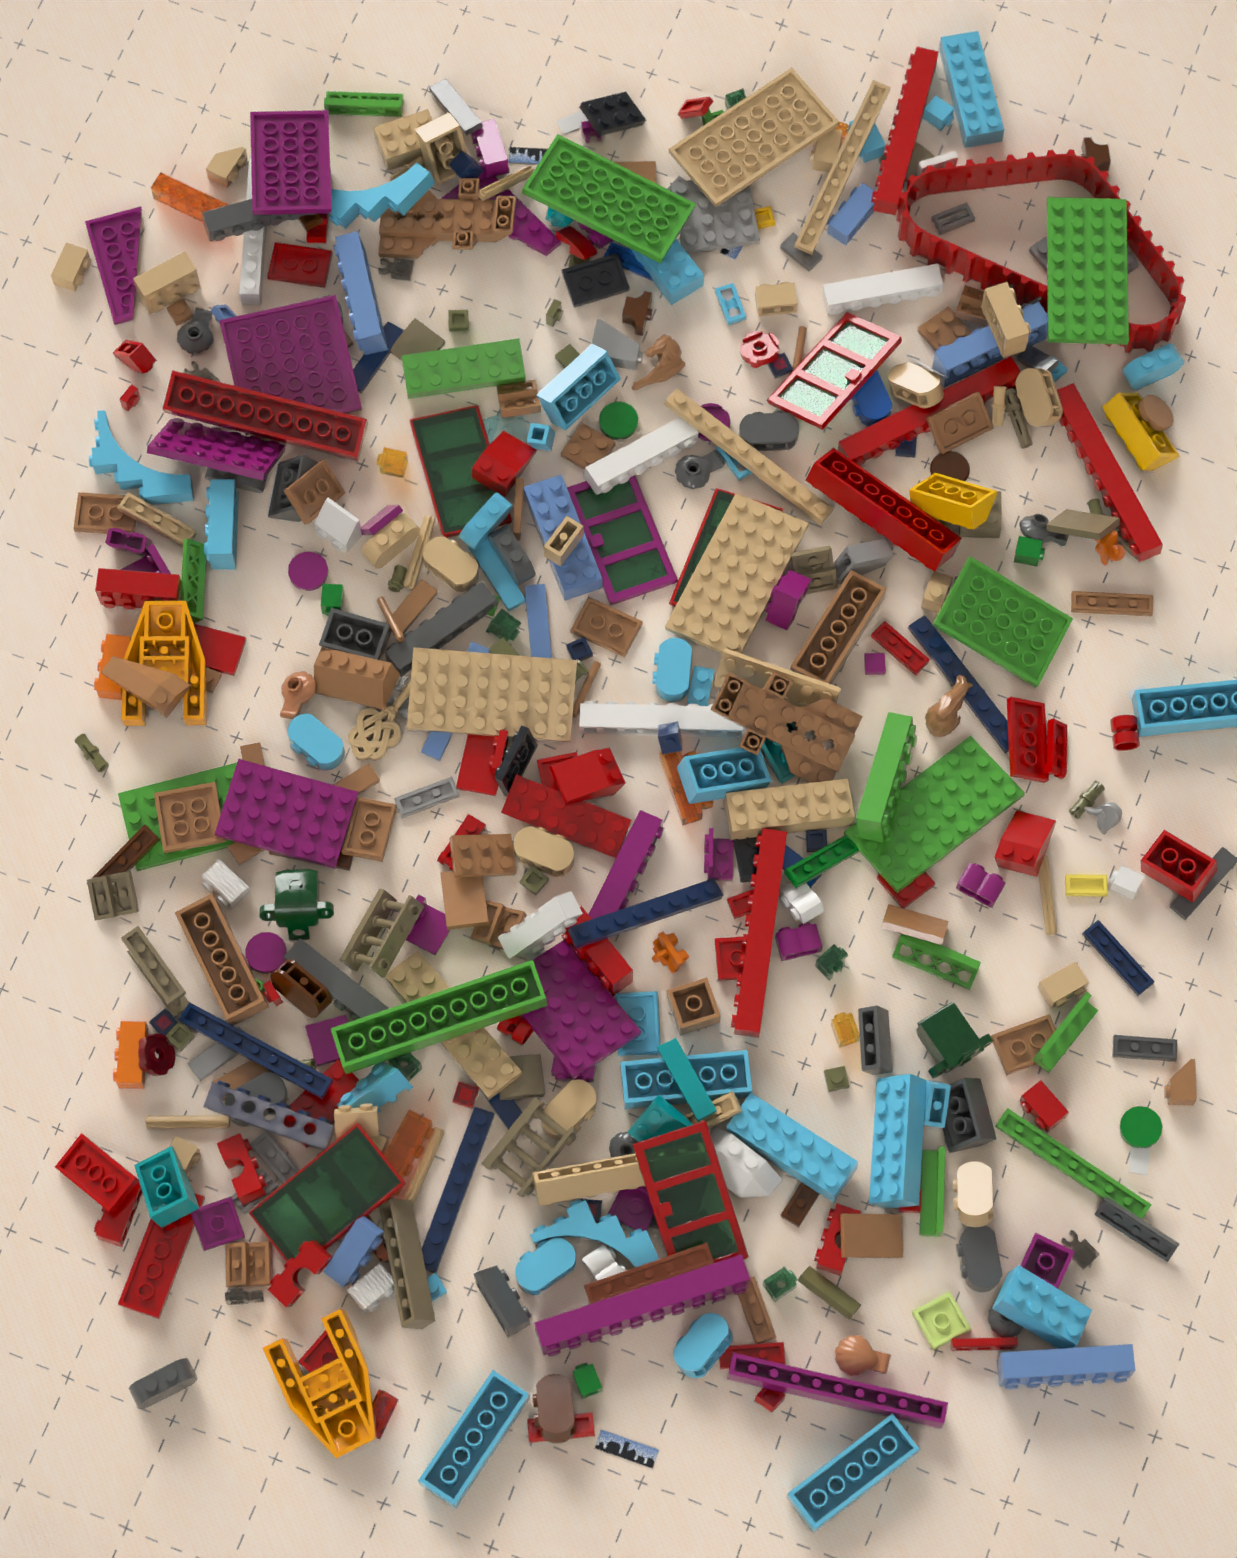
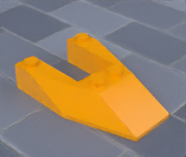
M145 601L124 659L173 673L190 684V689L183 697V720L186 725H207L206 663L187 602ZM122 688L121 720L125 726H145L146 704Z
M339 1309L321 1318L339 1358L305 1376L287 1339L281 1338L263 1347L289 1408L335 1458H339L376 1439L369 1369L355 1329L346 1310Z

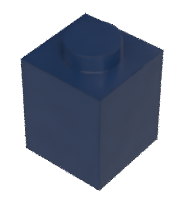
M462 150L449 164L459 178H478L484 171L473 157Z
M678 721L658 725V740L662 754L682 751V735Z

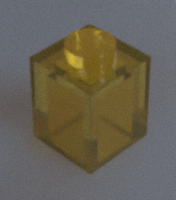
M384 447L382 454L379 453L377 458L380 473L399 478L404 477L408 463L407 452Z
M842 1012L835 1015L831 1020V1028L839 1048L859 1042L860 1034L852 1012L848 1014Z

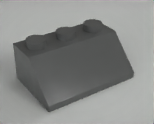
M303 454L278 463L268 513L269 518L295 522L302 521L284 490L315 466L318 461Z
M331 608L319 646L379 660L386 650L391 635L390 624Z
M963 1078L949 1084L951 1089L945 1128H943L949 1153L979 1147L996 1140L981 1079Z
M496 1265L474 1273L477 1287L508 1338L530 1325L529 1318L532 1316L526 1306L521 1307L518 1301L521 1298L515 1287L511 1289L507 1281L510 1279L504 1269L499 1270Z

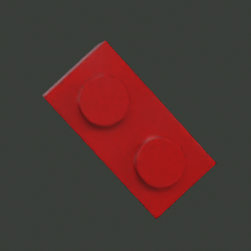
M1042 1080L1037 1082L1020 1098L1021 1108L1027 1114L1031 1113L1035 1118V1124L1047 1133L1063 1121L1069 1113Z

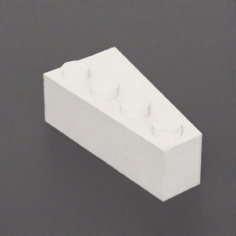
M572 891L555 896L538 908L537 912L524 918V922L511 927V932L498 936L508 959L532 951L534 954L541 952L545 949L544 945L556 940L555 936L566 932V927L577 923L576 919L583 913Z

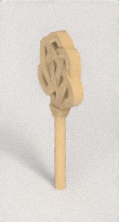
M411 680L393 704L386 706L385 710L379 712L374 708H365L360 711L357 716V725L348 734V741L352 745V753L356 759L362 761L368 759L374 761L381 760L388 748L396 746L401 741L402 733L395 720L398 716V709L410 694Z

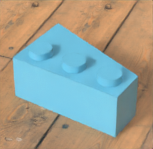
M381 1062L374 1065L371 1072L365 1078L360 1079L351 1092L344 1094L337 1106L350 1105L351 1108H357L361 1104L370 1103L373 1106H378V1113H380L381 1110L379 1108L388 1101L393 1103L397 1100V1094L405 1088L409 1091L413 1086L397 1068Z

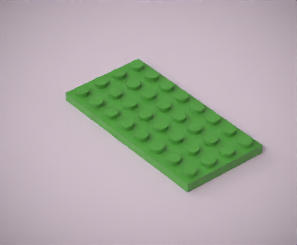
M557 134L522 189V194L660 264L696 205L680 195Z
M1047 197L1048 342L1128 345L1126 199Z
M969 736L902 787L900 800H896L895 817L890 820L891 831L889 836H885L884 843L859 838L857 822L845 830L844 835H847L865 859L898 893L1024 797L1025 792L974 738Z

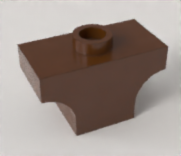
M1091 137L1083 138L1082 154L1080 156L1085 159L1093 157L1095 159L1094 165L1099 171H1109L1111 159L1108 144L1099 145Z
M644 291L637 298L626 297L622 312V323L632 325L636 335L643 336L646 322L651 320L653 309H650L652 303L651 292Z

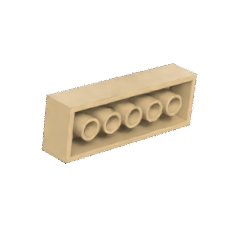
M848 778L729 792L725 794L723 802L730 840L757 837V834L762 835L763 828L795 833L806 830L852 826L855 818Z

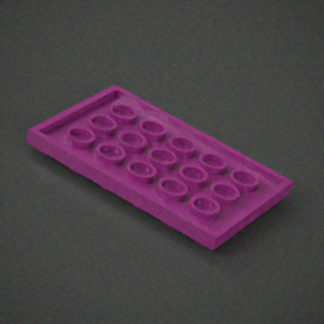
M328 110L250 112L253 215L332 213Z
M180 418L170 419L147 446L148 454L259 480L265 479L285 452V445L280 444L278 441H265L257 436L248 437L236 431H222L219 427H205L201 423H188Z
M238 759L217 824L215 836L335 869L358 792Z
M565 940L533 959L548 1006L522 1014L521 1016L529 1022L534 1032L573 1079L641 1035V1030L608 990L604 989L599 979L589 971L588 966L583 960L579 959L574 949Z

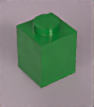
M1019 536L1014 562L1037 567L1039 560L1044 558L1045 548H1042L1043 540Z
M322 584V614L329 616L331 608L343 611V585Z
M582 1363L575 1367L576 1370L572 1371L582 1399L602 1392V1386L593 1363L590 1365Z

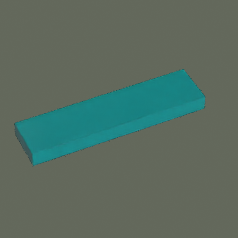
M676 1037L658 1046L659 1054L697 1122L716 1113L715 1106Z

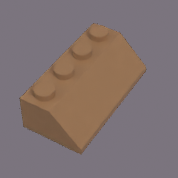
M321 647L314 663L315 694L385 710L400 676V673L392 663Z

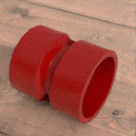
M1120 715L1110 720L1111 732L1115 733L1112 736L1113 748L1115 750L1128 751L1140 746L1139 734L1135 732L1138 730L1136 716Z
M521 1015L501 1021L497 1026L498 1031L506 1036L511 1035L512 1040L521 1046L526 1043L534 1031L529 1022Z

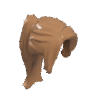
M663 334L644 352L647 357L651 358L657 355L658 364L647 376L634 382L632 390L637 391L647 385L667 381L684 368L686 364L680 357L682 353L680 346L675 340L671 339L670 335Z
M958 675L953 688L946 692L939 699L938 703L928 708L925 715V724L929 733L933 736H946L960 724L961 717L957 715V711L961 709L968 689L973 686L967 682L964 676Z

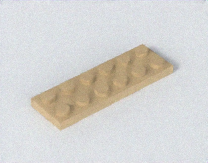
M726 648L722 653L714 686L721 688L729 672L762 689L772 673L776 672L793 680L783 700L797 707L809 705L824 698L837 703L841 690L840 687Z

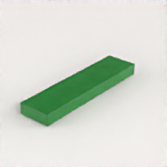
M844 835L787 868L784 874L797 889L857 854L859 849L847 835Z

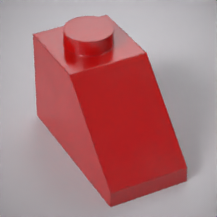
M125 340L113 352L119 360L134 372L141 374L149 372L157 361L143 343Z

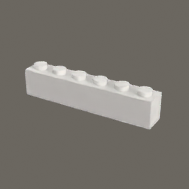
M938 264L824 284L822 296L827 314H840L843 311H858L870 306L879 307L887 303L896 304L908 299L917 300L925 296L934 297L942 293L943 281Z
M679 417L585 467L584 478L596 495L602 492L607 493L613 486L627 482L630 477L636 474H642L652 465L657 466L667 457L676 456L680 450L691 448L696 444L699 432Z

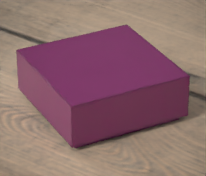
M864 653L865 675H883L886 673L885 653Z

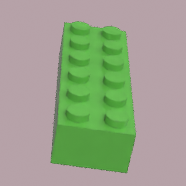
M519 338L402 355L408 399L523 382L526 378Z
M888 712L856 817L859 838L884 843L885 836L890 834V820L895 817L896 800H900L902 793L900 786L902 782L905 783L907 777V770L905 769L907 765L911 764L912 747L915 748L917 743V735H915L916 725H913L912 716Z

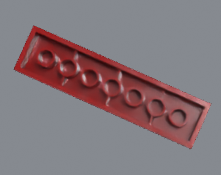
M832 448L814 462L805 480L815 489L828 496L829 499L841 505L846 511L858 517L863 523L872 527L877 533L889 539L894 545L906 551L911 557L917 559L934 572L954 555L962 540L956 533L835 448Z

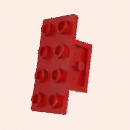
M500 730L499 736L468 734L456 784L457 789L491 796L497 795L498 784L495 780V772L504 761V754L509 741L508 731Z

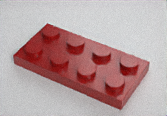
M1009 697L1006 700L1010 776L1045 783L1049 781V774L1044 771V766L1047 763L1045 703Z
M339 1059L323 1073L334 1081L323 1100L305 1090L289 1105L291 1106L290 1110L298 1112L299 1109L311 1113L310 1117L317 1120L319 1116L331 1120V1125L335 1122L334 1111L338 1109L337 1104L344 1094L351 1092L356 1087V1083L359 1081L353 1073H345ZM288 1116L284 1119L283 1123L286 1127L291 1128L295 1126L296 1120L294 1117ZM311 1123L306 1124L304 1132L307 1135L314 1134L316 1132L315 1125ZM301 1143L306 1149L309 1147V1145Z
M82 1133L55 1166L57 1170L111 1214H114L139 1182L137 1177Z

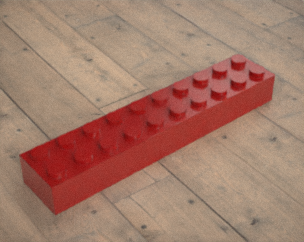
M174 370L171 373L162 408L164 413L355 461L359 460L368 424L365 418Z

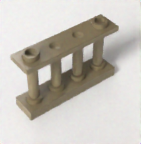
M379 888L339 960L353 971H358L362 963L368 964L370 969L381 978H385L424 906L411 895L408 896L404 904L399 903L386 890ZM392 910L400 911L395 921L387 920ZM382 927L390 929L385 939L376 938ZM372 945L380 947L374 957L366 956Z
M137 926L122 936L121 940L128 948L127 953L172 1016L176 1017L189 1004V1001L184 996L186 991L140 927Z
M537 1097L531 1101L481 1163L488 1170L498 1168L521 1187L517 1193L520 1197L529 1196L535 1190L533 1174L527 1181L524 1180L503 1162V1155L507 1151L512 1152L535 1172L543 1171L550 1166L566 1145L570 1146L577 1137L575 1135L577 1132L575 1128L570 1127L566 1131L548 1116L542 1108L545 1103ZM533 1118H539L561 1137V1140L554 1148L530 1129L529 1123ZM520 1134L527 1136L548 1154L541 1164L516 1145V1139Z

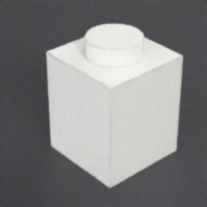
M1121 865L1119 871L1114 870L1109 880L1113 883L1110 890L1134 899L1144 875Z

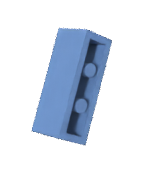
M863 182L858 188L855 187L850 193V198L847 202L843 201L837 214L829 218L827 233L844 245H847L873 214L874 203L871 202V198L875 190Z
M364 1216L357 1219L323 1272L342 1287L349 1284L353 1285L360 1276L358 1272L361 1267H365L370 1261L372 1250H376L383 1239L380 1237L384 1231Z

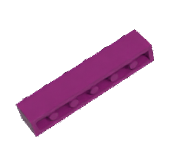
M642 810L639 811L588 914L592 919L627 908L629 903L627 898L630 892L634 893L638 885L636 879L639 874L643 875L647 867L645 861L648 856L651 857L656 848L654 845L656 839H660L663 835L665 828L663 827L662 819Z

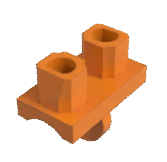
M1112 530L1102 539L1095 540L1098 543L1095 550L1100 554L1101 563L1105 566L1108 564L1109 559L1120 561L1124 558L1125 550L1119 545L1118 533Z
M663 931L653 941L655 947L652 950L655 955L652 957V961L654 963L660 961L663 966L667 965L673 974L688 960L689 955L684 949L680 951L675 950L674 946L678 944V938L675 933L665 934Z

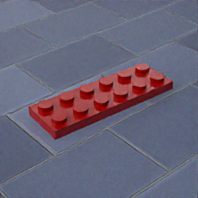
M517 774L501 811L502 814L535 827H542L550 833L564 836L570 841L613 858H617L632 821L585 801L565 804L560 791Z
M195 1193L198 1206H203L205 1196ZM191 1213L162 1228L150 1219L120 1296L119 1306L160 1319L195 1227Z

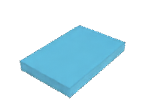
M657 991L615 993V999L641 1030L640 1036L618 1050V1056L659 1054L657 1047L660 1046Z

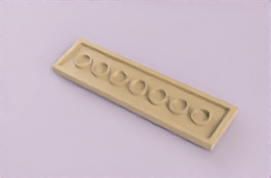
M418 950L385 976L386 980L406 1003L450 988ZM485 1028L440 1042L489 1100L522 1075L519 1067Z

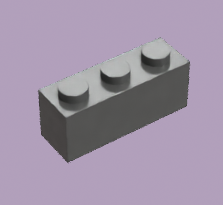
M877 1005L859 1008L862 1071L871 1075L892 1072L889 1010Z

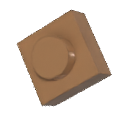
M184 298L166 307L176 326L193 318V313Z
M206 667V689L208 692L213 693L222 675Z

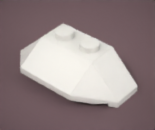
M715 1127L710 1134L727 1188L739 1198L769 1197L781 1183L782 1178L766 1160L737 1137ZM703 1141V1142H702V1145H703L704 1150H705L706 1163H707V1165H710L711 1163H710V1160H709V1157H708V1154H707V1150H706V1147H705V1144H704V1141Z

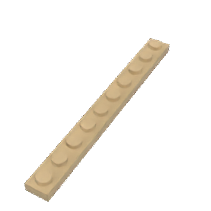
M875 80L872 81L794 245L795 248L808 254H813L891 87Z
M676 389L666 399L665 406L821 525L833 512L834 509L679 389Z

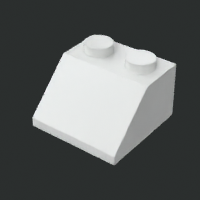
M327 498L314 523L316 534L321 539H327L332 542V546L338 551L343 550L348 553L362 537L360 520L330 498Z

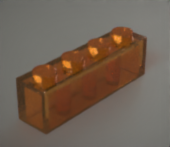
M161 172L151 186L153 199L203 222L202 212L228 205Z
M410 1109L384 1154L403 1179L405 1176H410L414 1167L412 1163L415 1157L419 1158L424 1149L422 1145L425 1139L429 1140L434 1130L430 1119ZM379 1164L368 1185L371 1190L381 1194L394 1182ZM402 1188L398 1190L394 1195H392L389 1199L394 1198L395 1195L398 1196Z

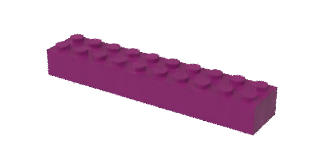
M741 1254L534 1322L535 1332L543 1355L555 1356L561 1353L560 1350L568 1347L569 1350L576 1349L582 1346L581 1343L590 1341V1343L600 1341L604 1335L610 1334L615 1336L623 1332L622 1329L642 1327L644 1325L643 1322L649 1320L658 1322L663 1320L665 1315L671 1313L673 1316L684 1313L686 1308L693 1307V1309H697L706 1305L705 1302L713 1300L718 1302L726 1298L725 1295L745 1293L746 1288H749L750 1277Z

